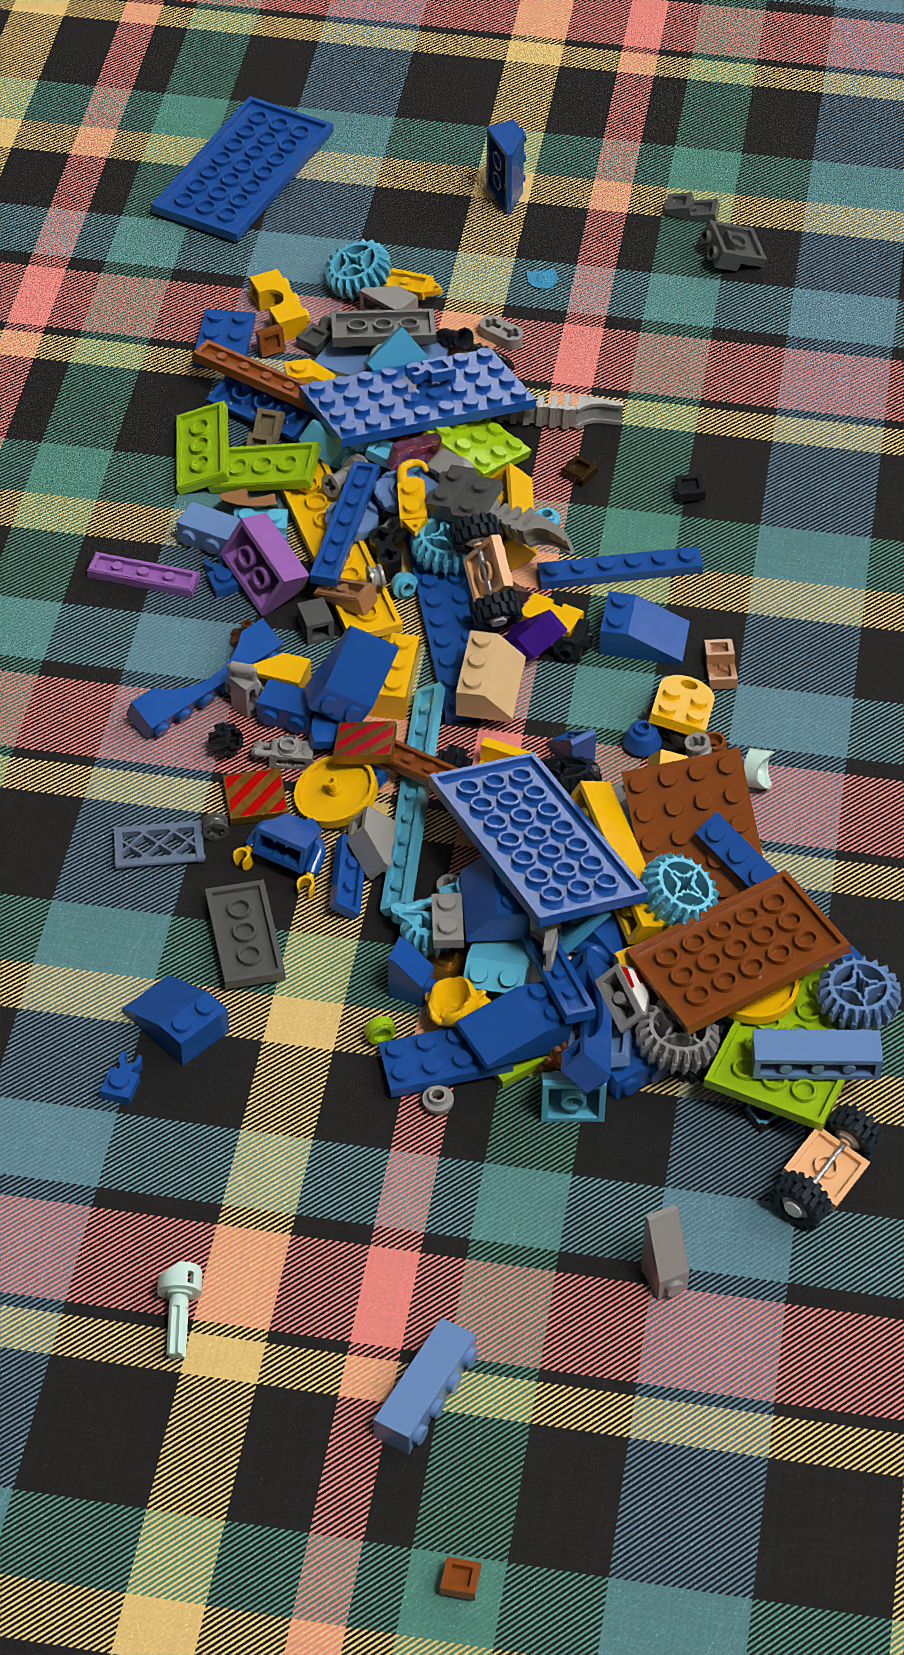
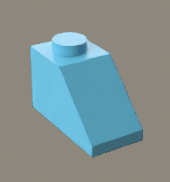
M312 419L299 437L301 443L319 442L321 446L319 458L334 468H343L344 461L354 454L364 455V451H355L350 446L341 448L323 424Z

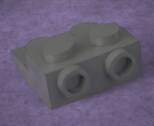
M710 220L706 228L701 232L700 242L706 245L708 249L707 259L713 261L716 268L737 271L741 264L763 267L767 261L757 235L751 227Z
M451 465L447 471L440 473L439 484L435 491L430 490L428 492L426 504L433 519L455 522L457 519L462 520L463 516H472V513L479 515L481 512H486L487 514L504 486L500 479L477 476L475 468Z

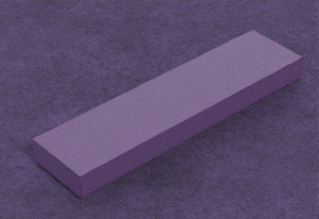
M95 552L87 569V576L89 578L190 598L193 597L200 581V572L100 552Z

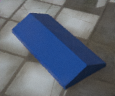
M228 376L223 378L206 399L209 404L225 401L229 413L254 424L257 408L285 412L280 435L292 441L301 436L312 419L316 420L317 418L313 413Z

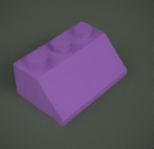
M267 513L241 518L220 552V555L261 616L268 615L298 594L309 577L308 572Z

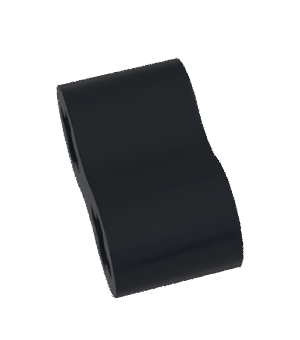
M377 527L371 530L369 533V552L373 561L376 564L382 565L386 582H391L396 574L402 572L401 551L394 546L393 532L390 529Z

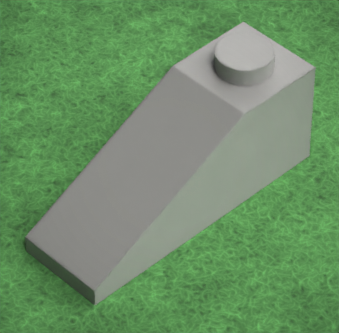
M676 1205L645 1216L641 1271L658 1300L665 1297H676L688 1288L689 1267L679 1211Z

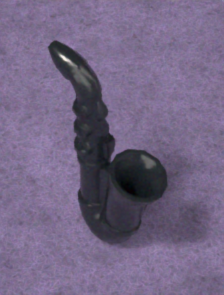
M466 327L459 330L442 328L436 332V340L451 349L455 348L468 353L477 351L480 348H489L488 346L483 347L480 342L475 344L472 331ZM492 349L509 369L515 368L514 363L509 357L496 352V349Z

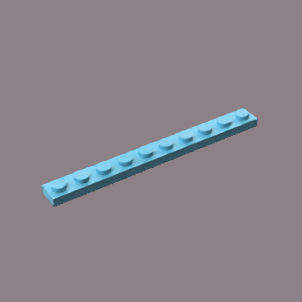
M440 682L415 691L407 745L433 757L436 755L446 690ZM404 775L401 777L394 820L396 821L394 832L396 839L391 853L393 861L390 868L386 871L380 911L386 917L391 916V906L394 903L399 902L405 905L413 902L430 793L429 787Z

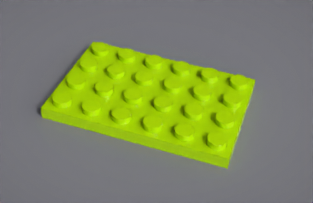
M829 964L799 978L797 1001L792 1010L781 1019L758 1025L734 1021L704 1078L703 1086L822 1131L847 1080L753 1079L751 1042L753 1029L802 1028L805 1030H840L838 1022L830 1024L828 1016L822 1015L821 1006H818L816 1001L817 983H819L822 972L827 971ZM845 1026V1027H844L843 1029H841V1030H851V1029H850V1027Z

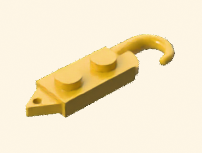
M392 268L390 271L391 277L386 279L387 284L380 285V287L400 286L417 295L419 300L443 294L442 288L434 281L433 276Z
M410 459L402 462L397 469L399 514L401 527H406L414 536H417L422 527L428 525L425 483L419 477H408L407 471L412 467H421L424 472H428L429 468L422 460Z

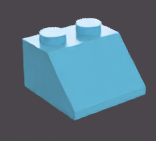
M523 939L473 941L467 955L463 977L467 978L476 990L484 989L487 992L486 996L500 997L515 987L529 984L533 962L522 944Z
M563 1072L541 1073V1122H604L607 1082L603 1086L595 1087L589 1093H586Z

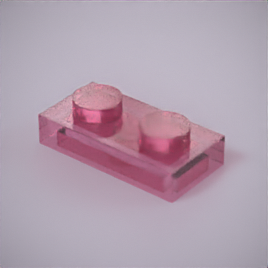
M434 432L392 443L387 465L391 470H396L406 460L419 459L424 462L429 461L439 451L442 442L441 436Z

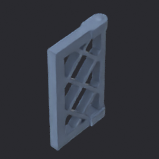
M202 820L114 827V866L116 869L205 862ZM194 832L189 839L180 833ZM167 834L160 841H157L156 839L150 836ZM138 836L131 843L123 840V837ZM173 837L183 843L175 851L165 846ZM143 840L154 845L146 853L135 848ZM188 847L195 850V853L181 854ZM159 849L168 854L166 856L151 857ZM132 852L139 858L124 859V856Z

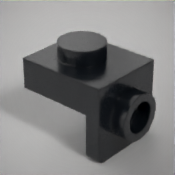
M579 619L571 638L561 636L553 643V657L580 663L585 649H590L593 640V633H589L590 621Z

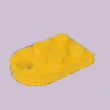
M684 675L665 677L660 682L648 722L686 735L696 732L705 733L715 700L714 694L706 684L695 678Z

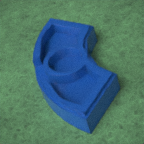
M317 712L308 732L311 748L334 749L340 721Z

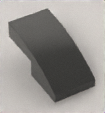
M692 192L668 194L665 213L689 221H717L720 204L718 199L694 200Z

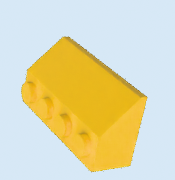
M509 462L489 477L502 481L504 488L497 498L500 501L501 507L507 503L512 511L516 506L522 508V514L529 507L534 509L532 478ZM502 535V543L506 551L509 569H518L537 555V546L532 548L526 544L521 546L517 544L516 540L512 541L508 539L507 535Z

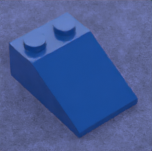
M609 591L600 629L599 654L682 665L690 621L638 595Z
M350 625L304 687L309 709L340 722H362L373 708L399 650L398 646Z
M171 975L163 978L122 1008L126 1016L182 1066L230 1031L228 1009L208 991Z
M543 981L515 987L457 1020L455 1024L485 1069L549 1054L552 1048L558 1045L561 1046L564 1041L568 1040L574 1025L573 1023L565 1024Z

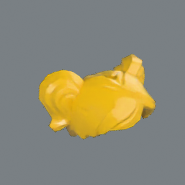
M461 976L441 979L434 984L431 992L425 993V1000L428 1001L427 1014L432 1023L446 1027H456L457 1020L486 1005L491 1000L486 996L487 992L484 989L476 990L467 978Z

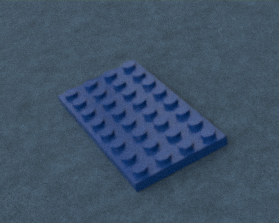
M249 96L151 204V212L238 242L334 132L333 124Z
M480 348L473 352L456 353L452 356H447L446 358L456 368V378L440 383H431L429 379H426L421 383L412 384V376H406V366L411 364L421 365V362H409L406 365L384 367L381 370L371 372L363 371L356 375L338 376L325 381H312L309 384L299 386L301 398L341 448L436 429V427H446L534 409L536 406V398L491 348Z
M535 752L429 775L428 785L538 928L647 901L649 891Z

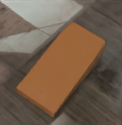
M340 578L337 587L320 584L314 591V596L318 598L324 597L325 601L360 615H366L378 600L373 583Z

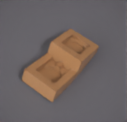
M246 488L219 494L223 504L235 508H279L275 494L249 499Z
M732 639L704 640L709 688L738 689L735 651Z

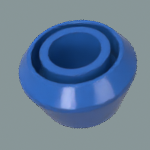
M647 720L635 721L623 736L624 748L629 753L638 757H648L657 752L662 745V738L656 726Z

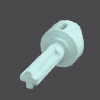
M750 748L746 758H742L748 787L770 789L772 782L768 774V762L771 755L775 753L774 751Z
M179 1261L158 1275L157 1285L158 1295L169 1300L166 1355L170 1359H183L186 1357L189 1301L197 1299L202 1295L201 1267L191 1262ZM188 1274H191L190 1282H188Z

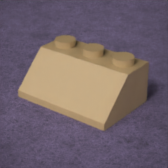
M470 630L456 690V715L513 722L526 656L501 635Z

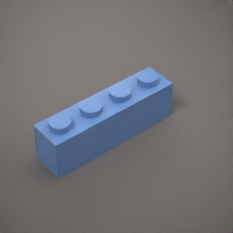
M191 502L176 522L178 542L218 556L239 523L240 518ZM281 533L288 543V535Z
M753 1029L751 1042L753 1079L880 1080L883 1065L880 1030Z
M441 1317L373 1419L375 1438L407 1454L411 1453L416 1444L421 1445L429 1429L427 1426L433 1418H439L445 1407L444 1400L450 1392H456L462 1380L461 1374L466 1367L471 1368L477 1359L479 1350L476 1349V1334Z

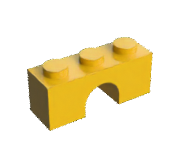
M278 269L249 277L250 297L260 312L269 309L270 326L280 324L283 328L285 341L296 338L308 327V323H310L308 310L301 306L297 293L292 292L288 279L286 277L283 278Z

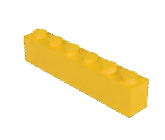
M580 781L570 796L635 876L640 879L646 863L611 782ZM641 902L614 909L628 944H638L672 927V925L666 927L662 919L656 920V914L653 911H647L649 906L647 903Z

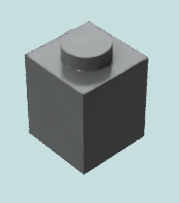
M324 597L297 603L298 624L307 645L333 640L334 619Z

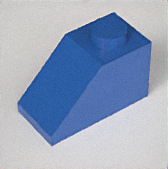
M399 936L388 957V996L423 1007L426 1001L425 993L431 992L432 987L437 982V979H434V965L406 938Z

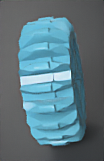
M362 239L358 243L354 240L350 245L345 244L344 248L336 249V254L330 255V261L325 263L326 283L331 288V291L335 293L336 297L341 296L343 300L349 297L353 301L356 297H360V289L380 287V285L387 284L386 279L391 277L392 263L390 256L380 243H375L373 239L368 242Z
M428 514V525H424L417 536L412 534L410 539L411 553L413 558H416L417 565H423L425 571L432 569L434 575L438 572H443L446 576L447 573L453 572L457 576L460 570L466 572L463 558L469 552L461 554V552L456 553L454 551L448 530L450 524L455 522L433 519L432 515Z
M669 852L655 857L644 868L639 879L649 891L647 901L643 902L649 905L647 911H653L656 914V920L662 919L666 927L674 926L680 922L681 924H686L692 916L694 919H697V922L699 921L700 912L707 911L708 908L719 903L717 900L719 892L714 889L716 881L709 879L710 872H704L701 868L702 863L695 864L692 856L685 859L681 852L677 855Z

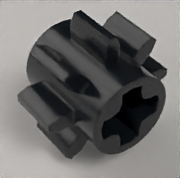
M223 722L215 724V731L208 733L209 748L217 753L218 758L237 756L236 749L244 746L242 732L235 727V723L225 724Z
M448 744L446 751L441 749L438 751V759L455 767L462 768L471 766L473 763V759L467 757L468 749Z

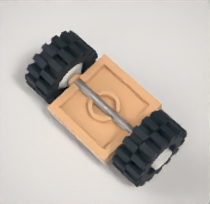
M481 512L479 515L472 513V516L468 517L466 515L463 516L462 520H455V523L450 524L448 530L454 551L456 553L461 552V554L469 552L463 558V563L473 597L469 610L476 631L482 630V632H487L490 630V632H495L496 629L503 630L506 626H513L512 623L515 624L522 620L523 613L517 593L513 591L507 593L514 585L506 558V551L502 543V534L497 516L490 512L487 514L486 512Z
M843 1103L842 1106L839 1104L828 1117L823 1130H813L781 1172L782 1177L768 1195V1198L771 1199L770 1205L776 1207L774 1210L776 1214L783 1215L782 1220L785 1222L787 1220L791 1221V1226L795 1228L799 1225L800 1230L805 1231L808 1229L812 1231L814 1228L816 1229L830 1210L835 1211L870 1164L868 1160L883 1142L882 1137L884 1134L883 1131L879 1130L881 1126L879 1123H873L875 1118L872 1115L866 1116L865 1113L867 1111L864 1109L858 1111L856 1105L852 1104L849 1107L848 1103Z

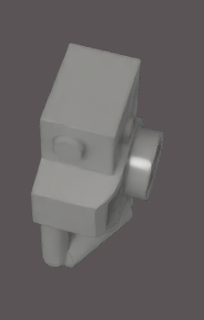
M231 661V663L227 664L225 691L231 696L232 707L248 719L257 712L256 701L262 690V684L257 678V669L254 665Z
M282 735L280 739L273 738L271 742L257 740L254 742L251 750V755L254 758L269 757V768L306 770L313 764L315 753L309 741H299L297 735Z

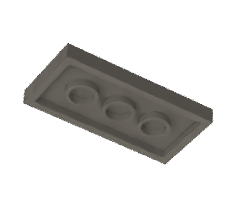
M434 309L331 311L333 347L350 348L352 346L372 348L382 344L399 326L403 327L419 346L436 344Z
M264 879L205 889L225 990L286 980Z

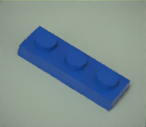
M342 833L336 838L329 908L354 920L360 915L364 871L347 843L348 835Z

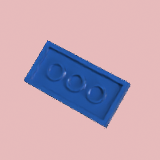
M457 1027L378 1043L391 1098L425 1091L429 1087L436 1085L448 1086L513 1071V1063L485 1069Z

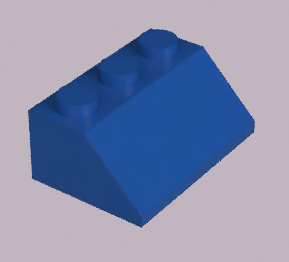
M514 119L487 127L486 187L506 215L511 214L523 194V182L526 180L524 173V162H526L524 143L527 138L524 129L520 128Z
M482 855L460 871L466 942L523 939V935L527 934L528 914Z

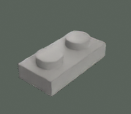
M462 893L431 894L433 948H464Z

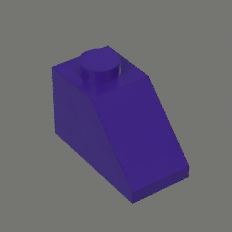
M549 609L515 623L504 639L526 656V662L535 659L551 646L568 629Z

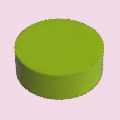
M388 1016L374 1018L364 1027V1033L368 1042L374 1045L390 1041L397 1031L392 1018Z

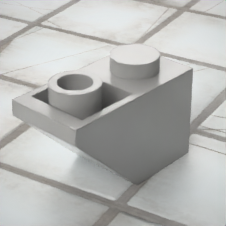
M367 805L350 819L347 843L367 878L373 880L380 873L386 872L392 864L393 858L391 853L396 839L394 834L396 821Z

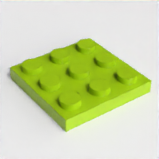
M489 418L446 427H436V429L424 431L421 437L437 450L444 448L464 457L475 467L477 476L488 478L509 462L516 465L529 458L532 450L523 444L520 439L512 436L501 425Z

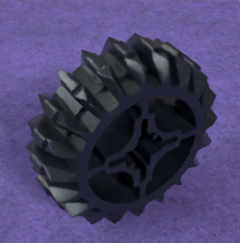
M551 755L550 758L540 759L569 795H571L580 781H602V774H600L598 763L593 762L590 758L585 759L583 756L574 757L573 755L554 757Z

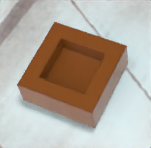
M280 324L255 331L258 352L262 358L286 351L283 328Z
M447 1556L440 1585V1594L475 1601L481 1573V1563Z

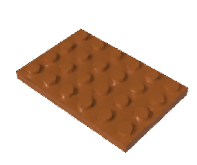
M740 747L621 772L635 840L646 866L660 854L665 855L671 852L677 855L681 852L685 859L692 856L695 864L702 863L701 868L703 871L710 872L709 879L716 881L714 889L719 892L717 897L719 903L749 888L695 834L717 811L763 857Z
M787 870L708 908L707 911L700 912L699 921L697 922V919H694L692 916L686 924H681L680 922L626 949L630 962L688 1035L851 952L850 943Z

